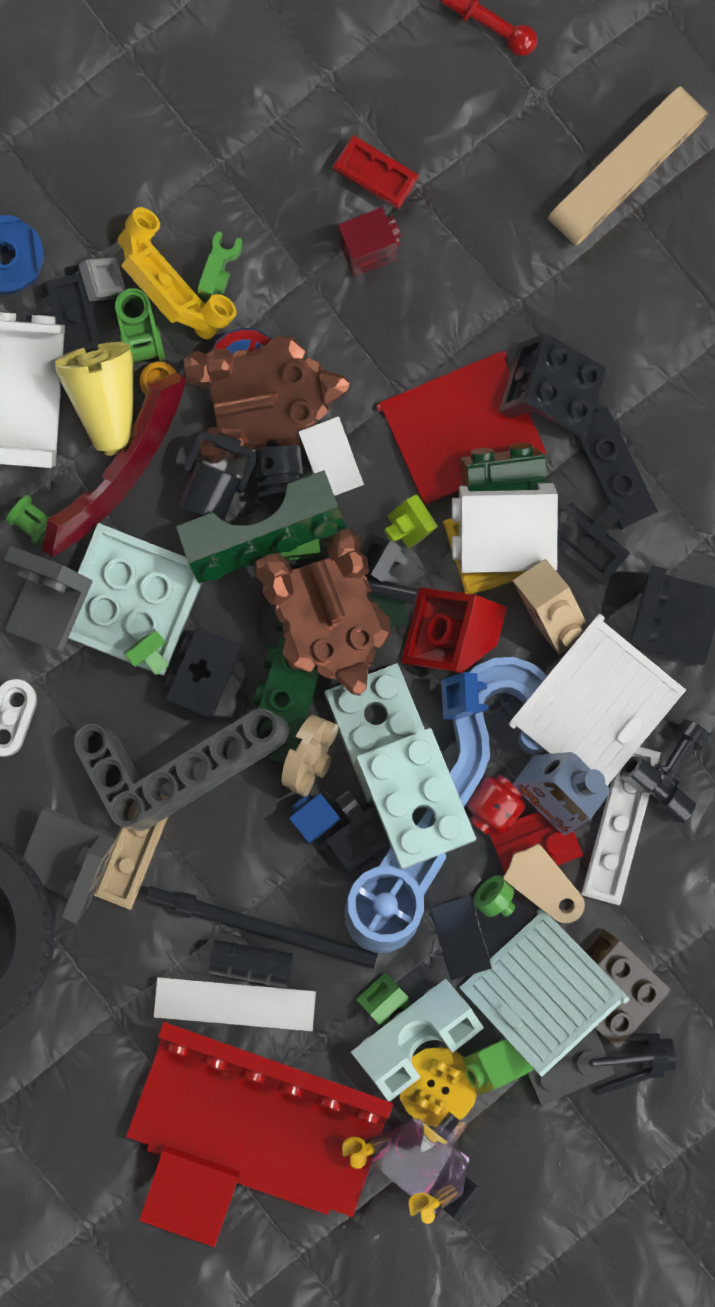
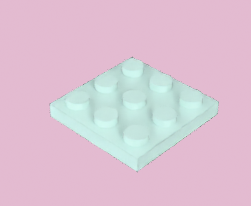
M98 523L78 571L79 574L93 580L68 639L131 663L123 652L155 628L166 642L157 651L169 665L202 583L198 584L186 557ZM144 660L137 665L153 672ZM168 667L162 670L159 675L165 677Z

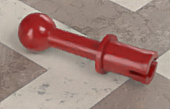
M438 0L463 16V22L472 17L505 38L508 48L515 55L526 56L532 53L537 46L536 32L530 26H513L478 3L479 0Z

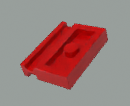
M539 811L516 820L506 833H497L493 829L489 832L504 874L510 865L513 853L528 849L536 843L543 847L557 866L583 856L574 831L563 835Z

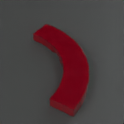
M175 372L149 384L142 409L134 425L132 443L126 452L120 449L111 464L102 473L101 477L104 481L99 487L83 493L65 509L48 518L42 550L53 557L79 541L109 515L127 495L159 449L177 411L186 378Z

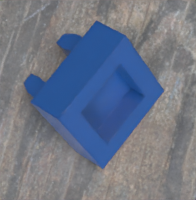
M463 672L441 680L443 719L458 720L488 710L487 704H479L478 692L486 690L487 684L478 681L477 673Z

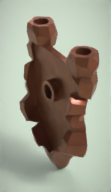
M276 336L266 346H260L251 352L248 350H238L231 355L229 350L213 349L208 354L195 351L184 358V369L188 383L199 387L210 386L217 427H211L206 432L218 436L219 432L242 440L241 446L251 449L264 448L269 442L279 446L293 445L301 448L304 447L299 431L317 425L318 423L315 419L321 420L328 412L330 404L347 393L350 382L343 375L323 370L319 362L309 357L304 358L305 350L294 337ZM204 439L200 445L203 460L210 463H219L226 457L236 460L244 456L239 453L234 455L214 447V443Z
M347 529L328 537L327 552L330 558L295 570H291L289 563L280 553L267 555L255 561L254 573L263 583L262 593L271 605H276L275 613L283 624V636L286 639L283 655L290 667L309 672L315 667L316 671L325 678L337 679L352 695L360 696L367 689L368 668L372 665L376 653L373 647L381 648L391 635L389 617L379 608L377 603L369 598L371 588L369 581L364 576L369 573L367 557L360 552L361 539L359 534L351 529Z

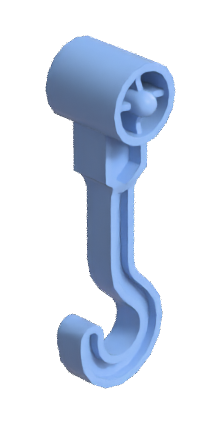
M516 657L492 658L475 666L469 672L477 673L478 681L487 684L486 690L478 692L479 704H484L489 697L495 694L508 693L516 696L524 705L547 677L535 664ZM483 712L453 720L459 758L450 775L463 807L466 806L471 795L479 785L490 758L489 734ZM521 731L519 745L525 753L537 755L545 750L526 733ZM429 808L417 825L419 828H429L434 824L435 817ZM390 848L380 866L363 873L351 888L345 906V925L351 938L362 948L374 953H391L404 947L414 936L424 912V895L442 867L446 854H441L400 870L393 850Z

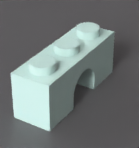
M444 979L437 986L429 989L424 996L406 1010L398 1013L375 1034L363 1040L351 1053L390 1102L421 1078L412 1066V1056L422 1043L438 1040L446 1044L453 1053L484 1029L470 1006L449 981Z

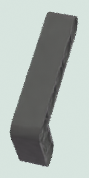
M267 709L253 710L142 780L121 740L115 732L96 724L82 726L74 737V747L115 824L134 831H144L280 748L289 737V726L283 717ZM267 720H272L273 730L271 734L262 739L260 735L262 724ZM102 735L103 745L98 752L93 753V740L97 736ZM237 740L239 752L234 758L228 759L226 754L227 748L231 742ZM204 761L206 771L200 779L195 780L193 775L194 768L199 762ZM119 768L121 779L116 786L111 787L110 775L115 769ZM170 781L172 793L169 798L163 801L160 796L161 788ZM137 802L139 813L134 820L130 821L127 816L130 805Z

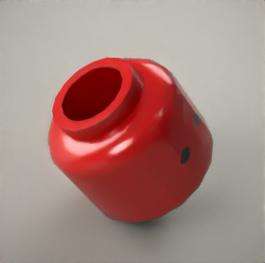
M501 774L497 778L491 776L483 778L466 804L467 809L473 814L469 821L486 835L491 829L497 833H506L525 809L524 801L521 799L523 795L512 785L513 783Z

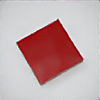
M165 1145L139 1221L215 1247L240 1172Z

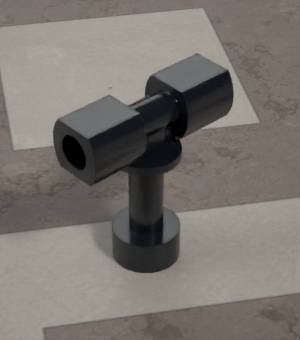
M687 719L681 722L675 732L679 742L664 766L655 764L653 767L643 757L632 756L623 766L620 776L638 792L652 794L657 799L655 806L673 822L685 823L695 810L696 803L678 788L682 779L677 774L693 749L702 750L710 737L706 729Z

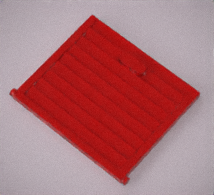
M505 351L495 353L376 405L378 411H383L424 506L459 492V486H462L460 458L471 456L470 451L474 449L491 448L494 449V453L509 451V446L512 444L530 443L533 448L537 447L544 455L547 453L529 412L512 419L499 412L510 375V370L505 361V358H508Z

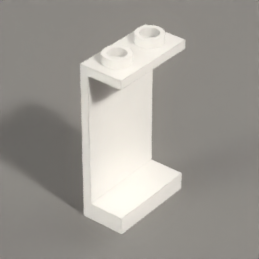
M0 312V464L45 468L56 466L61 381L56 374L55 361L63 356L65 325L55 324L56 317L32 315L31 322L16 321L15 313Z

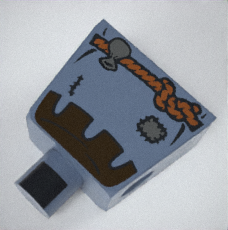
M572 752L533 756L512 784L563 835L569 834L589 821L610 793L609 787L605 784L604 775L597 769L591 770Z

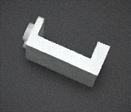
M554 483L538 484V490L468 491L467 486H459V498H452V521L459 522V536H452V559L459 560L462 573L528 571L544 559L557 570L558 493Z

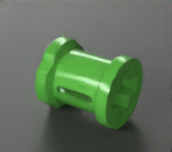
M25 495L12 508L5 522L10 526L15 524L32 538L31 543L38 546L44 541L47 520L50 517L32 504L30 496Z

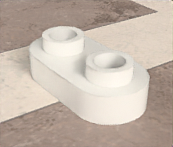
M9 680L0 687V732L8 730L11 733L10 742L5 745L0 744V757H8L19 751L37 705L35 690L23 680ZM16 693L23 694L25 699L20 707H13L11 705V697Z

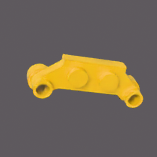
M143 207L134 209L125 222V229L118 237V244L124 250L125 261L121 266L171 323L178 321L194 328L201 338L212 339L220 329L226 328L237 314L235 305L229 298L220 294L212 295L206 303L202 302L152 245L151 239L160 228L157 216L152 211Z

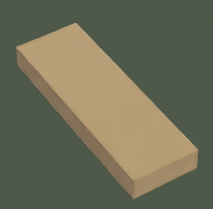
M160 794L163 801L169 798L166 795ZM137 802L130 805L127 816L130 821L134 820L139 813ZM168 817L144 831L120 828L94 896L132 910Z

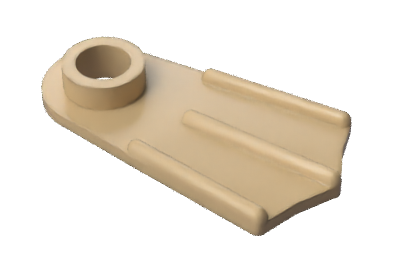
M539 843L528 849L513 853L510 865L503 875L505 881L558 922L572 923L581 917L585 908L582 895ZM569 898L573 901L571 908L568 910H561L559 908V904L563 899Z

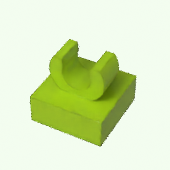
M416 494L406 499L387 516L392 525L385 528L384 532L392 542L402 539L409 549L420 543L438 526Z

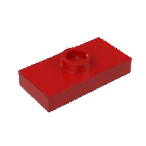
M354 135L333 166L334 172L398 211L419 179L417 173Z

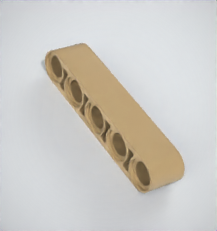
M681 86L678 87L552 211L548 220L577 246L700 126L709 113Z

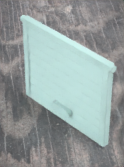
M540 908L537 911L538 915L490 959L492 969L473 974L459 988L542 1077L621 1003H627L629 997L560 925Z

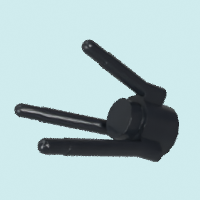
M598 1031V1035H599L600 1037H604V1036ZM632 1033L626 1041L646 1043V1045L639 1046L638 1054L591 1059L589 1061L591 1067L640 1063L642 1069H649L597 1087L594 1093L601 1095L650 1078L664 1077V1071L675 1070L676 1056L673 1040L671 1038L661 1039L659 1033Z

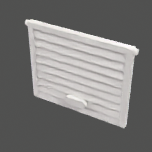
M598 614L508 725L513 729L517 726L550 754L565 752L576 754L591 770H599L604 775L605 784L608 786L686 689L604 623L605 618Z

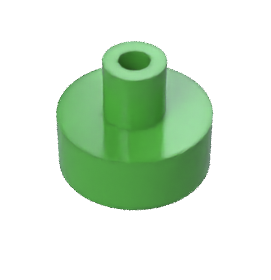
M493 876L486 880L477 890L474 897V905L487 917H493L499 913L507 917L515 909V904L511 902L514 888L502 876Z

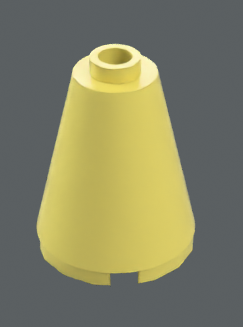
M122 342L97 344L98 350L87 353L84 347L67 353L55 361L56 374L95 449L104 451L107 456L117 455L120 449L127 451V445L132 443L133 353L131 352L130 345Z

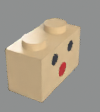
M544 559L513 580L535 626L558 655L573 646L587 629L588 625L570 587L551 564Z

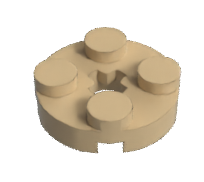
M315 715L310 716L303 723L296 735L297 738L302 740L296 751L289 750L284 763L282 785L286 786L285 788L306 797L312 789L316 776L323 778L326 775L332 761V756L328 755L327 752L329 746L336 738L338 732L337 724Z

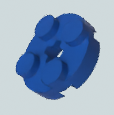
M0 215V247L6 245L9 251L16 252L15 257L10 259L9 264L3 265L0 260V295H11L25 290L38 281L44 264V248L39 235L29 224L24 223L15 216Z

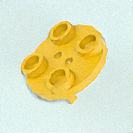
M435 1047L425 1048L412 1056V1066L421 1078L400 1093V1100L408 1114L418 1122L420 1121V1123L423 1122L425 1125L441 1127L440 1122L448 1112L461 1120L474 1106L478 1091L471 1086L466 1078V1066L462 1060L464 1058L457 1051L452 1053L447 1048ZM428 1080H434L435 1085L429 1087L427 1085ZM443 1087L449 1088L448 1094L442 1093Z

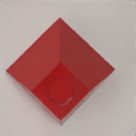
M420 587L400 663L455 673L464 672L497 646L507 607L474 594Z

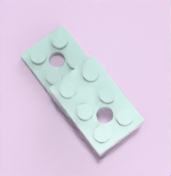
M398 663L368 674L367 689L360 696L352 695L343 685L324 692L368 803L371 801L374 803L400 870L476 841L475 834L431 728L424 729ZM373 704L382 706L387 714L385 722L380 725H372L367 722L364 711L368 706ZM419 807L429 808L435 817L434 824L429 828H419L412 820L413 811Z

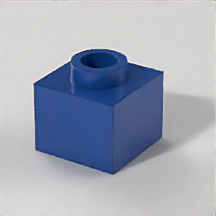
M309 793L306 797L304 796L291 807L295 814L289 818L309 844L340 821V817L321 793L315 798Z

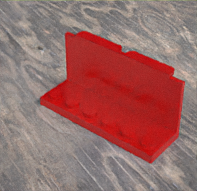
M163 1022L158 1036L159 1047L126 1137L148 1145L147 1152L161 1156L162 1150L166 1145L239 1171L240 1175L237 1183L247 1188L328 1216L329 1211L332 1210L353 1218L375 1153L366 1156L365 1165L362 1168L356 1169L350 1165L352 1154L343 1156V1143L350 1137H359L366 1144L379 1141L394 1103Z

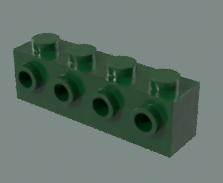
M278 619L275 630L282 632L278 646L270 645L264 668L270 669L266 684L259 682L253 705L259 707V709H267L287 721L289 737L286 743L262 758L284 765L289 750L296 751L301 739L297 738L296 735L307 720L320 673L316 671L315 667L311 672L290 667L283 655L286 639L283 636V624ZM267 720L262 724L260 728L262 739L271 734L273 730L272 720Z

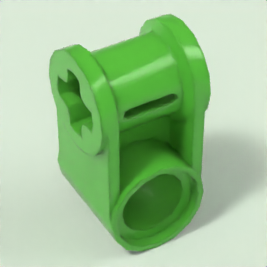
M138 289L123 291L117 297L115 310L121 331V342L128 343L133 353V367L135 362L156 357L159 360H165L166 357L158 325L156 326L147 295ZM138 300L144 304V311L139 317L129 318L123 314L124 306L129 301Z

